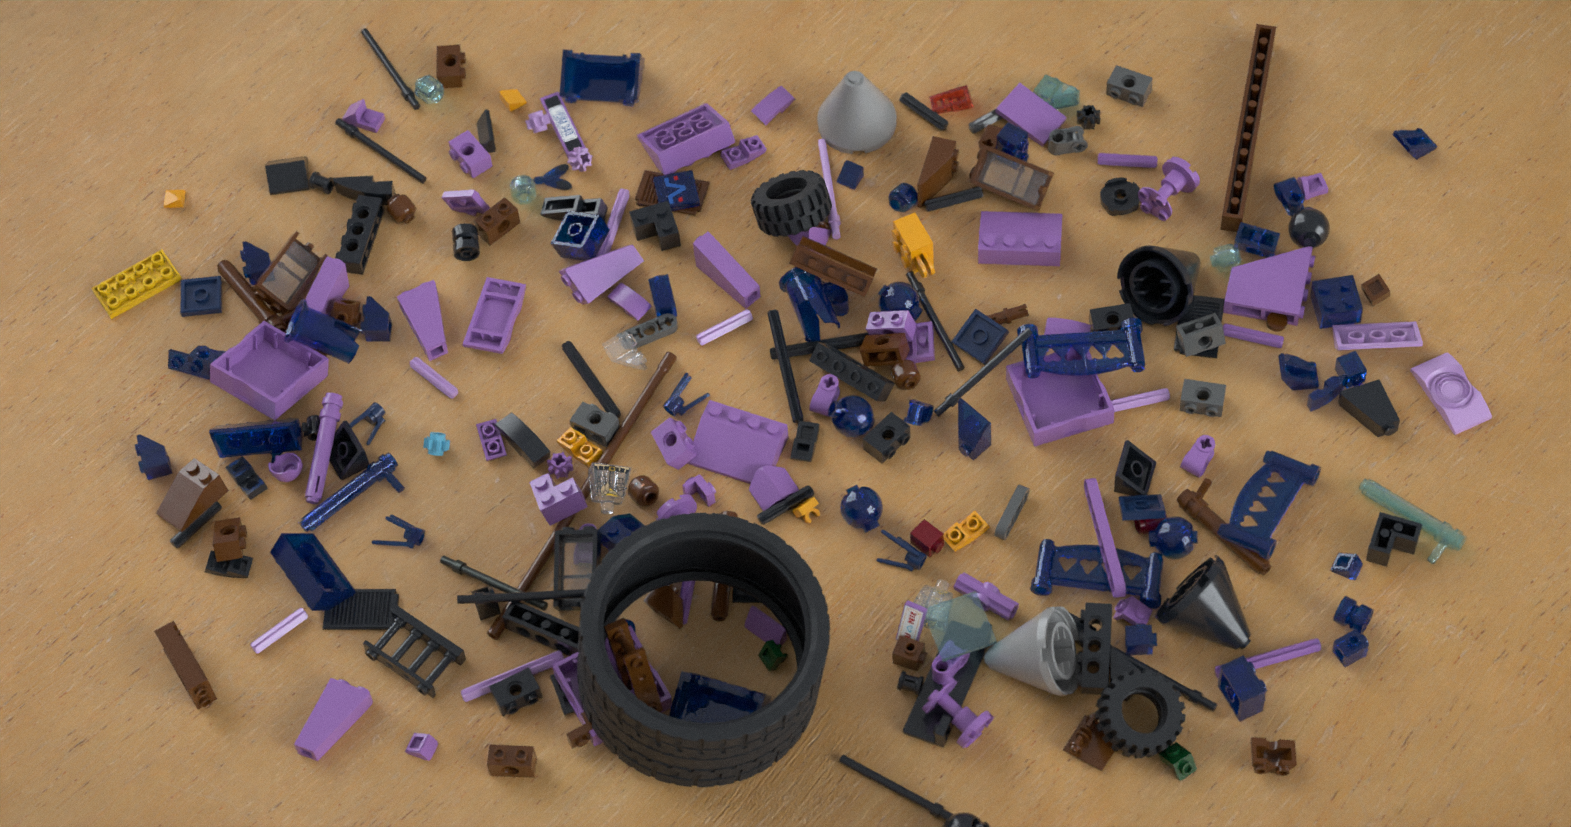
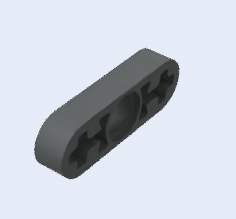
M664 314L625 330L621 334L622 346L627 350H634L675 333L678 329L677 318L673 314ZM648 328L655 330L652 335H646L644 331ZM631 337L634 341L630 342L627 338Z
M1020 484L1017 486L997 524L994 533L995 537L1003 540L1007 539L1028 498L1030 488Z

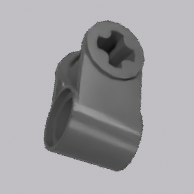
M1073 126L1071 128L1052 130L1048 141L1049 152L1053 155H1062L1074 152L1079 153L1086 150L1088 143L1084 140L1083 128L1081 126Z

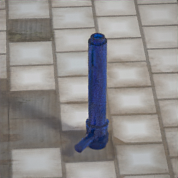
M389 452L379 456L376 462L373 461L367 465L366 470L302 517V521L299 522L305 532H312L373 484L381 482L385 478L398 493L402 492L405 487L392 474L398 466L396 459Z

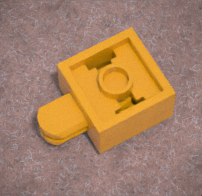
M914 212L893 221L891 233L894 242H892L894 251L901 255V262L904 268H908L909 271L914 273L919 272L922 278H926L928 274H935L933 241L916 213Z

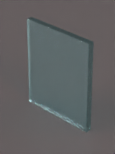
M976 591L927 607L925 619L943 662L997 644Z

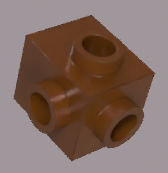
M344 298L335 301L330 312L332 326H336L342 331H350V329L358 326L361 321V312H359L360 302Z

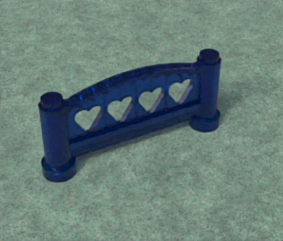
M1138 318L1124 320L1121 323L1122 330L1039 335L1037 326L1033 324H1024L1017 329L1018 336L1026 328L1033 332L1021 344L1025 374L1030 379L1039 377L1040 372L1085 376L1108 373L1125 367H1130L1136 373L1142 372L1145 369L1146 364L1141 338L1143 328L1142 322ZM1115 345L1124 357L1108 358L1106 355L1111 346ZM1091 346H1094L1103 358L1089 360L1085 356ZM1072 347L1082 359L1067 361L1065 356ZM1049 349H1052L1061 360L1058 362L1054 360L1046 362L1044 357Z
M1273 450L1266 451L1263 462L1266 464L1255 472L1243 486L1233 505L1229 524L1222 523L1217 533L1222 539L1259 553V556L1266 560L1271 558L1277 544V540L1270 537L1303 483L1313 487L1321 472V467L1318 465H1308ZM1272 472H1277L1285 482L1271 483L1267 479L1271 478ZM1267 486L1276 496L1260 497L1258 493L1262 492V487ZM1254 501H1259L1267 511L1252 512L1249 508L1253 507ZM1244 516H1251L1258 526H1241L1240 523L1244 521Z
M1051 539L1042 540V543L1039 545L1035 577L1031 580V592L1036 595L1046 596L1051 594L1053 585L1112 592L1107 574L1102 567L1104 562L1099 545H1067L1057 547ZM1116 548L1125 581L1126 594L1140 596L1139 601L1150 609L1159 608L1162 600L1160 586L1164 563L1163 555L1158 552H1152L1147 558ZM1060 557L1074 558L1076 563L1066 572L1058 559ZM1080 561H1096L1098 565L1089 574H1086ZM1125 565L1139 566L1142 570L1133 579H1130L1123 567Z

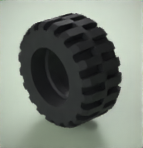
M810 170L790 171L786 174H779L775 178L772 177L769 181L763 182L759 188H756L751 198V205L759 229L765 234L774 237H786L792 234L797 235L803 231L806 232L810 228L818 226L820 222H823L829 216L832 208V202L824 178Z
M1133 669L1129 673L1124 672L1120 674L1101 692V697L1096 703L1098 710L1095 712V719H1099L1100 722L1097 725L1098 731H1103L1105 734L1102 737L1105 743L1110 741L1113 744L1111 748L1114 751L1121 750L1123 751L1122 755L1126 757L1134 755L1135 758L1151 757L1170 746L1183 729L1181 724L1185 722L1186 716L1182 714L1185 704L1183 701H1179V697L1182 696L1180 691H1174L1172 688L1174 683L1170 679L1167 682L1163 680V674L1158 672L1154 675L1152 670L1145 669L1142 672L1139 669ZM1139 694L1148 698L1154 704L1158 712V725L1154 731L1146 734L1139 733L1128 726L1122 715V703L1127 696Z

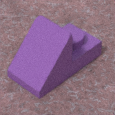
M362 99L349 106L342 120L356 127L377 133L385 120V115L368 109L365 100Z

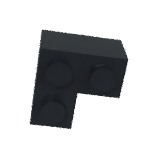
M668 201L629 211L637 241L657 236L661 251L681 246L679 231Z
M1380 512L1369 544L1366 561L1387 567L1393 549L1414 555L1423 524Z

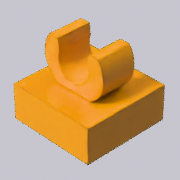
M815 497L804 501L792 512L796 518L803 516L804 522L808 524L812 522L809 518L810 512L815 517L820 516L819 510L814 508L819 503Z

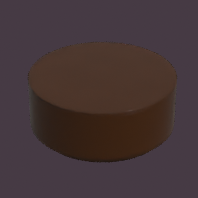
M1271 312L1266 320L1267 327L1275 332L1284 330L1288 323L1285 314Z

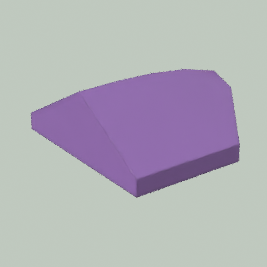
M765 465L756 471L749 487V492L762 511L799 490L785 468Z

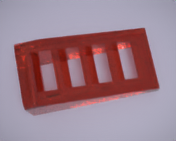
M967 85L929 96L932 110L937 114L974 108ZM937 101H941L942 106L938 107Z

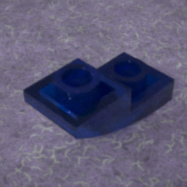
M1344 374L1328 378L1324 381L1322 390H1314L1308 395L1307 406L1310 412L1325 406L1340 394V391L1344 389L1346 378Z

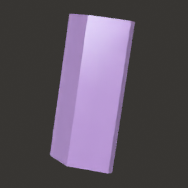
M1416 321L1332 325L1334 346L1337 350L1423 346Z

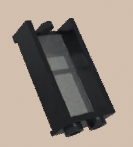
M585 526L583 530L563 527L562 530L555 531L554 591L587 588L598 565H601L602 533L596 527ZM583 598L553 599V607L558 611H580Z

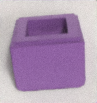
M414 733L405 752L430 761L438 746V741L430 734Z

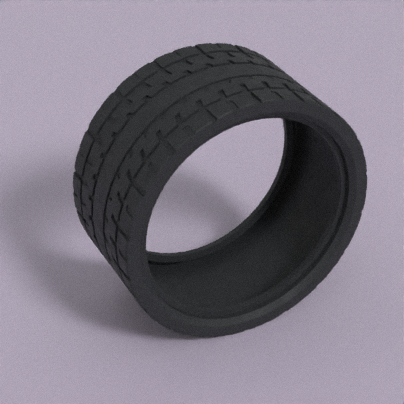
M718 513L679 514L670 516L667 519H659L635 530L629 537L626 536L618 542L602 559L601 565L597 566L591 576V580L584 593L580 612L577 662L578 690L587 719L592 723V728L600 740L602 739L605 746L614 755L617 754L620 760L628 766L635 768L638 772L649 777H655L656 780L686 787H713L732 784L737 780L742 781L757 773H761L771 767L773 762H778L797 743L811 720L829 649L830 619L829 614H827L828 607L825 596L822 593V588L816 576H813L812 569L791 545H787L785 540L775 533L768 531V529L758 524H752L748 520ZM685 581L716 582L734 587L753 596L777 617L791 640L797 662V671L790 683L774 700L749 715L715 723L684 721L656 711L639 700L627 689L614 671L605 647L607 636L604 626L616 621L634 601L657 588Z

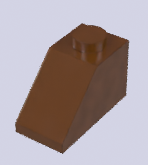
M669 584L651 591L643 601L654 612L681 630L683 627V599L677 594L679 590L674 585Z

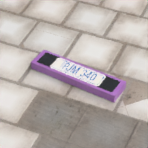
M559 92L540 98L541 104L546 114H548L553 129L569 160L568 153L574 152V148L580 147L584 149L586 147Z

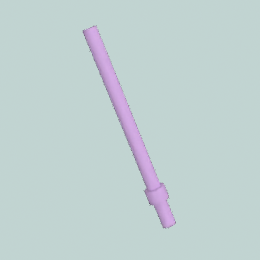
M819 139L818 145L823 178L832 202L828 224L831 227L833 239H839L841 237L839 229L841 222L836 209L825 139Z

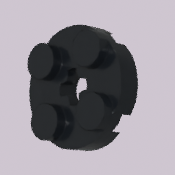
M1126 178L1110 179L1100 191L1101 205L1111 216L1126 215L1137 211L1140 203L1138 197L1140 188L1135 182L1132 184ZM1117 194H1121L1122 196L1126 197H1124L1123 199H1118Z

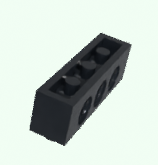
M359 195L357 202L353 203L352 216L347 221V231L341 238V249L337 251L335 257L345 263L347 273L364 274L385 211L382 198Z
M818 343L809 359L813 364L876 401H886L895 385L893 381L828 343Z
M512 601L503 615L507 630L554 650H559L568 656L578 652V626L521 602Z
M1086 602L1085 610H1081L1080 623H1084V631H1080L1079 644H1083V652L1078 654V665H1082V673H1077V686H1081V694L1101 695L1103 689L1109 685L1112 604ZM1099 624L1102 628L1098 631H1093L1090 629V626ZM1098 645L1101 649L1097 652H1092L1089 650V647ZM1096 666L1099 668V671L1097 673H1090L1088 668Z

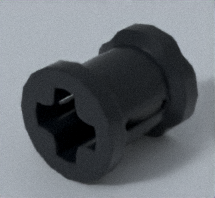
M317 171L309 179V187L311 189L317 188L327 195L332 192L335 186L332 177H324Z
M902 671L897 689L915 692V695H919L924 684V676L916 677L908 675L906 671Z

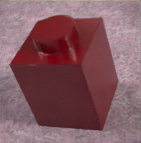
M923 519L910 532V543L930 558L935 553H939L944 547V533Z

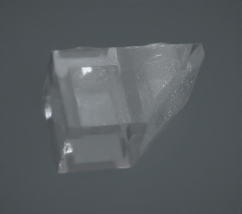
M622 331L602 343L611 362L640 370L648 369L645 364L647 360L641 351L638 352L635 346L637 341L632 334Z

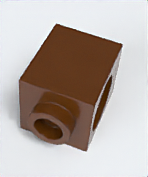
M1380 274L1361 284L1362 291L1372 307L1391 296L1390 290Z

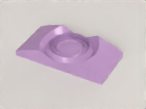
M1448 352L1411 368L1410 372L1454 435L1492 418L1481 393L1472 386L1462 366Z

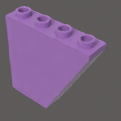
M1308 246L1232 267L1223 313L1267 320L1268 315L1274 312L1285 314L1288 319L1287 324L1297 326L1299 318L1303 319L1305 306L1301 305L1302 301H1307L1309 289H1305L1306 284L1310 285L1312 272H1308L1309 267H1314L1315 256L1312 255L1313 247Z

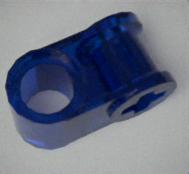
M1294 177L1273 185L1278 200H1280L1289 216L1292 217L1297 211L1304 208L1305 197Z
M820 282L822 293L832 313L836 316L846 315L849 312V299L846 289L831 282Z
M915 399L909 400L908 404L910 406L907 416L904 417L903 421L916 426L929 423L934 406Z

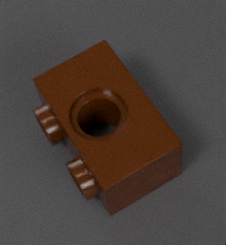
M460 44L437 46L436 77L439 89L463 87V79H466L465 67H463V64H466L465 52L461 51Z
M505 197L474 220L475 226L478 229V235L490 246L521 223L518 209Z
M905 333L866 335L859 351L864 365L869 367L903 363L907 358L910 348Z
M240 517L215 521L213 548L217 562L243 558V549H246L245 538L247 537L246 525H242Z
M489 745L487 767L490 776L535 778L537 756L534 746Z

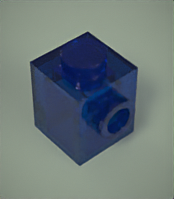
M1356 351L1336 358L1335 371L1346 389L1352 386H1359L1365 382L1367 369Z
M1139 623L1134 626H1125L1126 653L1130 656L1153 655V646H1157V634L1152 633V625Z
M1354 629L1334 641L1332 652L1346 668L1367 656L1369 642L1364 634H1360L1357 629Z

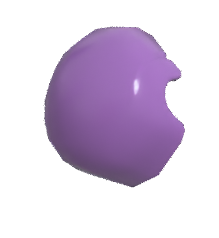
M285 453L280 456L276 455L275 461L273 463L269 462L268 467L272 476L278 481L290 482L298 477L302 471L303 463L295 453Z

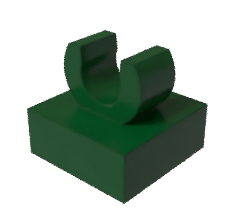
M773 639L766 641L758 654L769 672L776 670L778 665L784 662L788 656L787 653L783 654L781 652L782 646L776 644Z

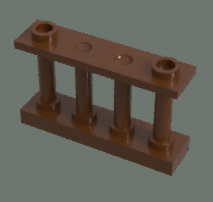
M802 236L789 263L863 297L866 296L878 269L805 236Z
M623 617L604 626L622 683L629 691L633 690L635 696L643 703L658 712L663 711L644 647L635 649L625 618Z

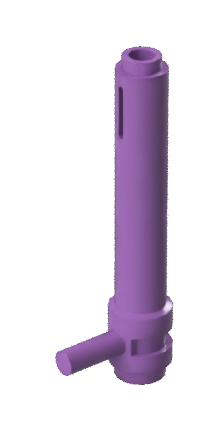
M326 393L322 400L323 409L320 410L319 414L321 420L305 492L306 502L310 504H318L322 499L337 422L340 421V409H342L344 403L342 396L336 393Z

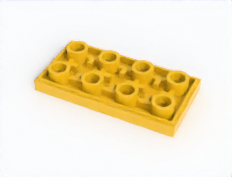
M161 249L91 289L109 317L113 319L178 283L182 278Z

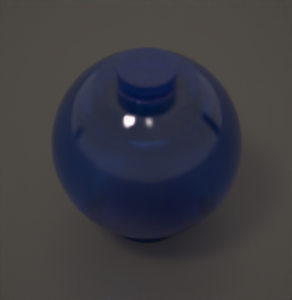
M893 282L888 286L884 285L878 293L880 296L878 303L881 312L908 310L914 321H916L923 311L919 307L920 299L917 291L908 283Z
M850 395L843 397L838 402L833 401L828 408V416L832 417L835 429L846 437L862 436L874 425L873 409L868 401L860 396Z
M858 485L847 489V494L842 497L840 503V512L845 522L854 528H862L864 533L879 527L878 520L883 512V503L879 494L866 486L859 488Z
M1167 517L1158 523L1155 530H1149L1150 547H1156L1158 552L1168 559H1182L1193 551L1194 544H1198V531H1194L1193 525L1182 517Z

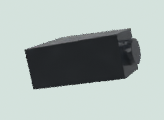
M1380 379L1340 391L1338 400L1340 407L1377 437L1390 436L1398 431L1400 419Z

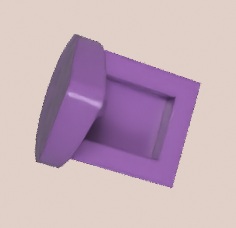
M1321 173L1297 178V187L1304 200L1328 193V186Z

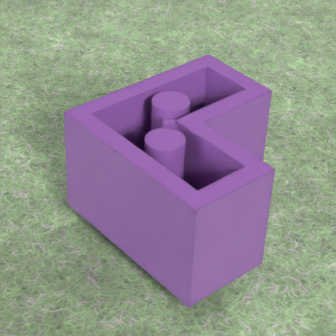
M547 473L530 482L539 509L550 526L588 507L584 495L573 477L556 485L550 474Z

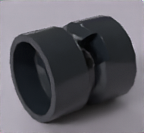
M468 223L456 225L452 229L454 257L460 261L475 260L480 255L477 227Z

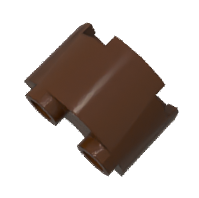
M1251 737L1252 766L1256 774L1276 773L1279 776H1286L1297 765L1295 740L1279 739L1278 741L1271 742L1267 741L1266 738Z

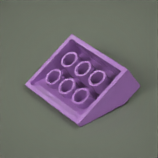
M707 103L637 135L656 167L664 175L673 174L677 169L690 166L695 161L707 158L712 153L727 149L731 144L735 143L729 122Z
M981 211L978 264L1060 266L1062 214Z
M709 400L701 416L693 441L697 456L687 464L751 484L758 469L765 465L776 466L789 438L787 424Z

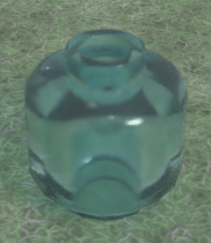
M425 75L416 81L415 94L427 104H433L442 99L444 87L441 82L431 75Z
M520 175L512 179L510 194L515 203L526 205L536 198L535 182L530 176Z
M1233 244L1215 247L1213 255H1210L1212 267H1217L1219 272L1230 271L1232 267L1239 266V263H1242L1239 248H1235Z

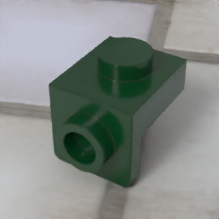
M1177 742L1159 753L1160 760L1174 770L1179 781H1182L1197 770L1192 753Z

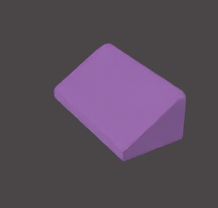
M752 606L745 621V628L764 642L773 639L776 644L782 646L787 640L786 629L757 607Z

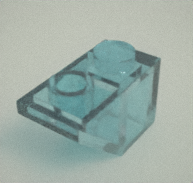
M1045 75L1033 90V93L1055 109L1077 106L1080 103V90L1049 75Z

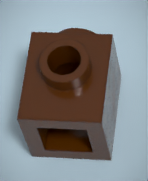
M900 635L892 652L893 663L918 671L920 664L924 665L928 653L925 652V643Z

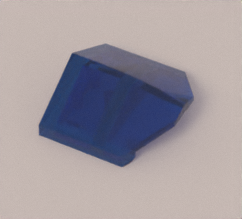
M1421 128L1416 130H1395L1392 134L1416 160L1438 147Z
M1281 353L1278 355L1281 379L1292 391L1317 389L1319 387L1315 362H1308L1290 354Z

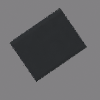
M307 156L268 161L266 163L265 170L270 195L310 190Z
M343 421L335 432L329 460L340 480H345L370 467L366 452L347 421Z
M1126 440L1115 474L1114 492L1130 496L1147 495L1156 461L1129 440Z

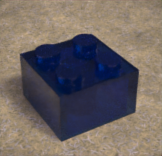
M567 211L550 244L562 258L586 261L597 256L610 228L600 215Z
M1353 275L1312 281L1310 296L1320 329L1330 328L1332 325L1361 323L1363 307Z
M1244 655L1221 665L1218 678V688L1239 722L1263 711L1267 692L1264 681L1258 679L1255 674L1254 665L1251 661L1248 662Z

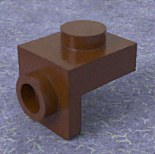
M584 711L580 714L585 724L566 734L572 749L582 747L590 740L589 731L593 729L592 723L588 721Z

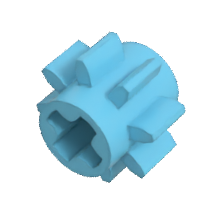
M430 432V437L424 438L423 448H427L430 455L443 456L444 451L449 450L450 440H446V434Z

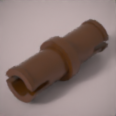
M1026 304L1010 309L1004 308L1001 312L986 316L998 324H1010L1013 320L1028 317L1029 313L1028 309L1026 310Z

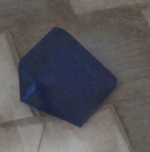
M846 160L838 176L837 183L855 190L864 176V168L861 165Z
M1338 553L1330 570L1348 579L1356 580L1363 562L1357 554Z

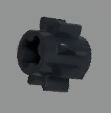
M1083 105L1081 111L1077 110V125L1081 124L1084 130L1094 129L1096 124H1100V110H1096L1094 105Z
M311 415L307 417V423H302L304 437L308 436V439L311 441H316L321 420L318 415Z

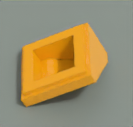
M166 190L163 207L184 208L186 190Z

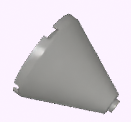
M851 71L844 76L821 104L817 116L818 130L821 137L826 140V143L837 151L853 154V151L865 150V153H869L881 148L891 139L896 129L897 116L892 101L861 72Z
M1061 606L1045 609L991 646L984 657L986 665L991 670L1057 696L1073 694L1078 687L1077 673H1082V665H1078L1079 653H1076L1075 640H1079V633L1072 616Z

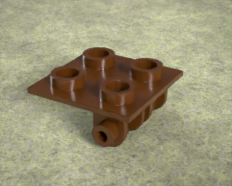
M1091 713V715L1083 717L1063 751L1103 771L1115 751L1111 748L1113 744L1110 741L1105 743L1102 737L1105 734L1103 731L1099 732L1097 728L1100 722L1095 719V714Z

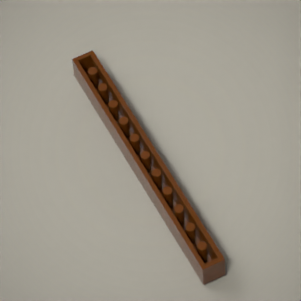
M1256 24L1223 207L1221 230L1241 233L1272 59L1276 26Z

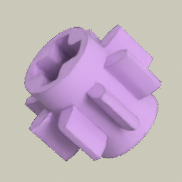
M542 110L528 114L529 120H525L527 128L529 130L533 129L534 133L547 130V124L551 123L548 114L543 115Z
M576 147L574 152L568 153L569 161L567 163L572 166L573 171L579 169L580 172L586 171V167L592 166L591 158L593 156L587 152L588 148L581 149Z

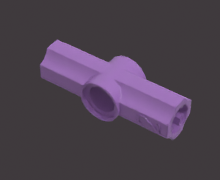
M966 573L960 574L956 579L954 590L970 598L979 609L983 611L991 610L1008 621L1015 616L1019 603L1001 594L999 589L992 583H982Z

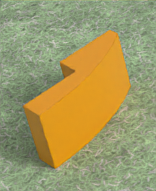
M572 427L556 440L565 451L588 468L603 454L601 448L587 441L584 434Z
M974 510L960 524L956 522L945 531L944 540L956 552L982 535L990 526Z

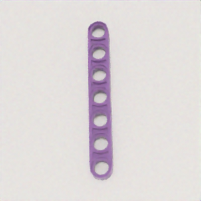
M1096 478L1084 479L1085 495L1112 595L1114 598L1125 597V581Z

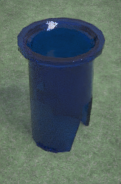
M797 267L787 271L780 278L779 288L789 296L805 341L820 340V321L817 314L824 323H835L837 328H840V322L836 317L822 278Z
M302 299L289 321L284 342L297 341L349 364L359 348L355 340L359 333L362 332V329L308 306L307 300Z

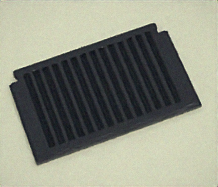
M1193 295L1189 311L1178 320L1177 326L1216 313L1222 323L1225 299ZM1176 329L1174 351H1180V354L1185 355L1179 345ZM1218 347L1191 356L1217 358Z
M331 589V594L326 595L323 630H388L393 624L391 610L395 605L398 606L399 594H395L396 589Z

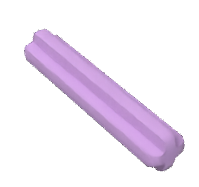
M746 309L697 334L696 339L700 345H704L753 319L752 314Z
M414 357L410 361L412 369L446 396L453 399L458 395V389L421 359Z
M1168 388L1114 399L1111 400V403L1114 407V412L1167 401L1170 399V393Z
M299 608L250 644L254 652L260 653L308 618L307 613L303 608Z

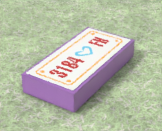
M908 600L904 605L896 640L902 635L919 641L928 609Z

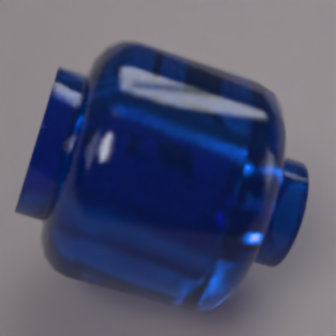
M900 183L888 196L892 209L901 213L910 210L918 201L916 189L908 183Z

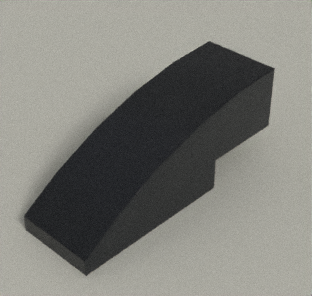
M373 175L333 178L336 192L357 201L359 195L382 198L383 205H387L388 200L396 195L393 181L375 182Z
M581 195L547 197L544 199L541 215L564 222L604 224L608 207L602 198L583 199Z
M512 412L495 424L516 452L523 456L533 469L550 458V450Z

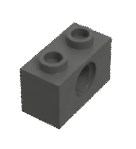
M1116 65L1107 81L1106 95L1143 107L1152 91L1153 78Z
M1216 313L1176 326L1179 345L1186 357L1226 344L1223 325Z
M1184 379L1180 411L1188 414L1197 413L1209 417H1222L1226 385Z
M585 402L581 403L570 419L572 428L584 434L587 439L606 448L620 427L619 419L615 414L611 412L606 413L596 405H589Z

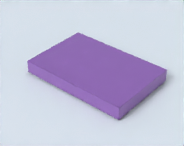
M1021 83L1012 90L995 110L997 114L1042 147L1049 140L1050 132L1059 129L1067 119L1066 116Z

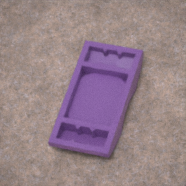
M487 277L464 338L463 347L503 354L511 339L515 320L521 311L526 284Z

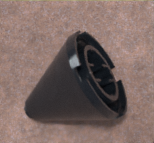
M1146 245L1134 249L1123 258L1118 268L1117 279H1120L1122 287L1119 293L1125 304L1130 303L1133 314L1147 324L1154 325L1157 323L1168 326L1177 322L1190 309L1200 269V259L1194 252Z
M1215 555L1216 560L1212 557L1208 558L1176 587L1177 591L1170 599L1167 598L1163 602L1155 618L1162 625L1235 650L1238 648L1244 649L1251 642L1249 639L1251 633L1225 563L1218 555Z

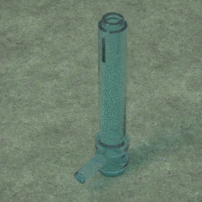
M1365 478L1360 484L1359 490H1361L1363 495L1403 519L1423 524L1422 530L1432 535L1434 540L1439 542L1427 558L1430 563L1435 564L1446 547L1459 551L1464 545L1467 536L1463 535V531L1453 529L1452 525L1448 522L1438 520L1372 479L1368 480Z

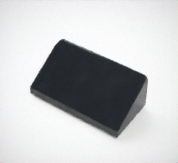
M485 109L477 121L479 143L488 153L495 152L496 146L490 112L488 109Z

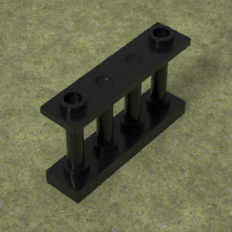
M395 605L391 610L393 624L375 645L367 640L363 642L365 654L372 661L378 660L416 686V689L422 695L426 696L428 694L434 698L436 693L432 684L450 663L456 662L460 666L466 660L464 650ZM405 628L410 631V635L391 657L381 651L399 629ZM421 639L426 642V648L408 668L398 662L416 640ZM438 650L443 654L444 658L424 680L415 674L428 657Z

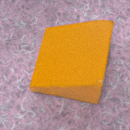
M517 89L499 91L500 100L510 112L527 104V101Z

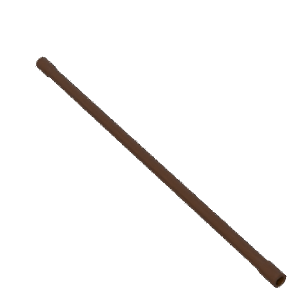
M666 352L657 366V370L596 464L608 465L664 376L675 363L677 357L673 353ZM594 468L580 488L585 500L597 483L595 481ZM597 470L598 480V476L601 477L605 470ZM577 513L559 521L517 589L523 592L529 590L555 549V531L562 530L563 527H569ZM511 602L506 604L501 614L495 619L487 634L492 639L498 640L506 628L503 615Z

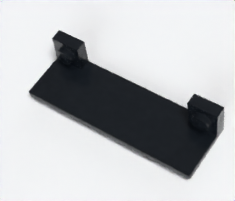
M952 621L936 654L937 657L949 641H953L956 647L970 653L965 665L952 677L957 683L949 693V696L961 707L992 639V624L984 622L981 629H974ZM931 666L903 728V733L944 748L954 726L952 723L954 718L940 705L928 714L922 709L929 701L928 697L936 689L939 692L943 689V684H938L933 680ZM939 669L938 671L943 672V671H946V670H945V669Z

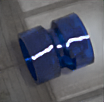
M1344 596L1335 612L1333 621L1342 626L1349 625L1350 630L1362 635L1373 616L1374 609L1364 604L1359 606L1356 600Z

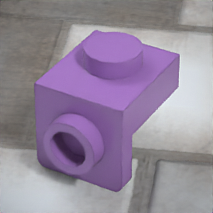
M700 474L689 478L682 485L684 494L693 495L697 492L708 507L715 503V488L710 482L707 483Z
M1131 596L1117 603L1115 607L1116 613L1113 618L1115 620L1123 618L1141 630L1145 628L1153 610Z

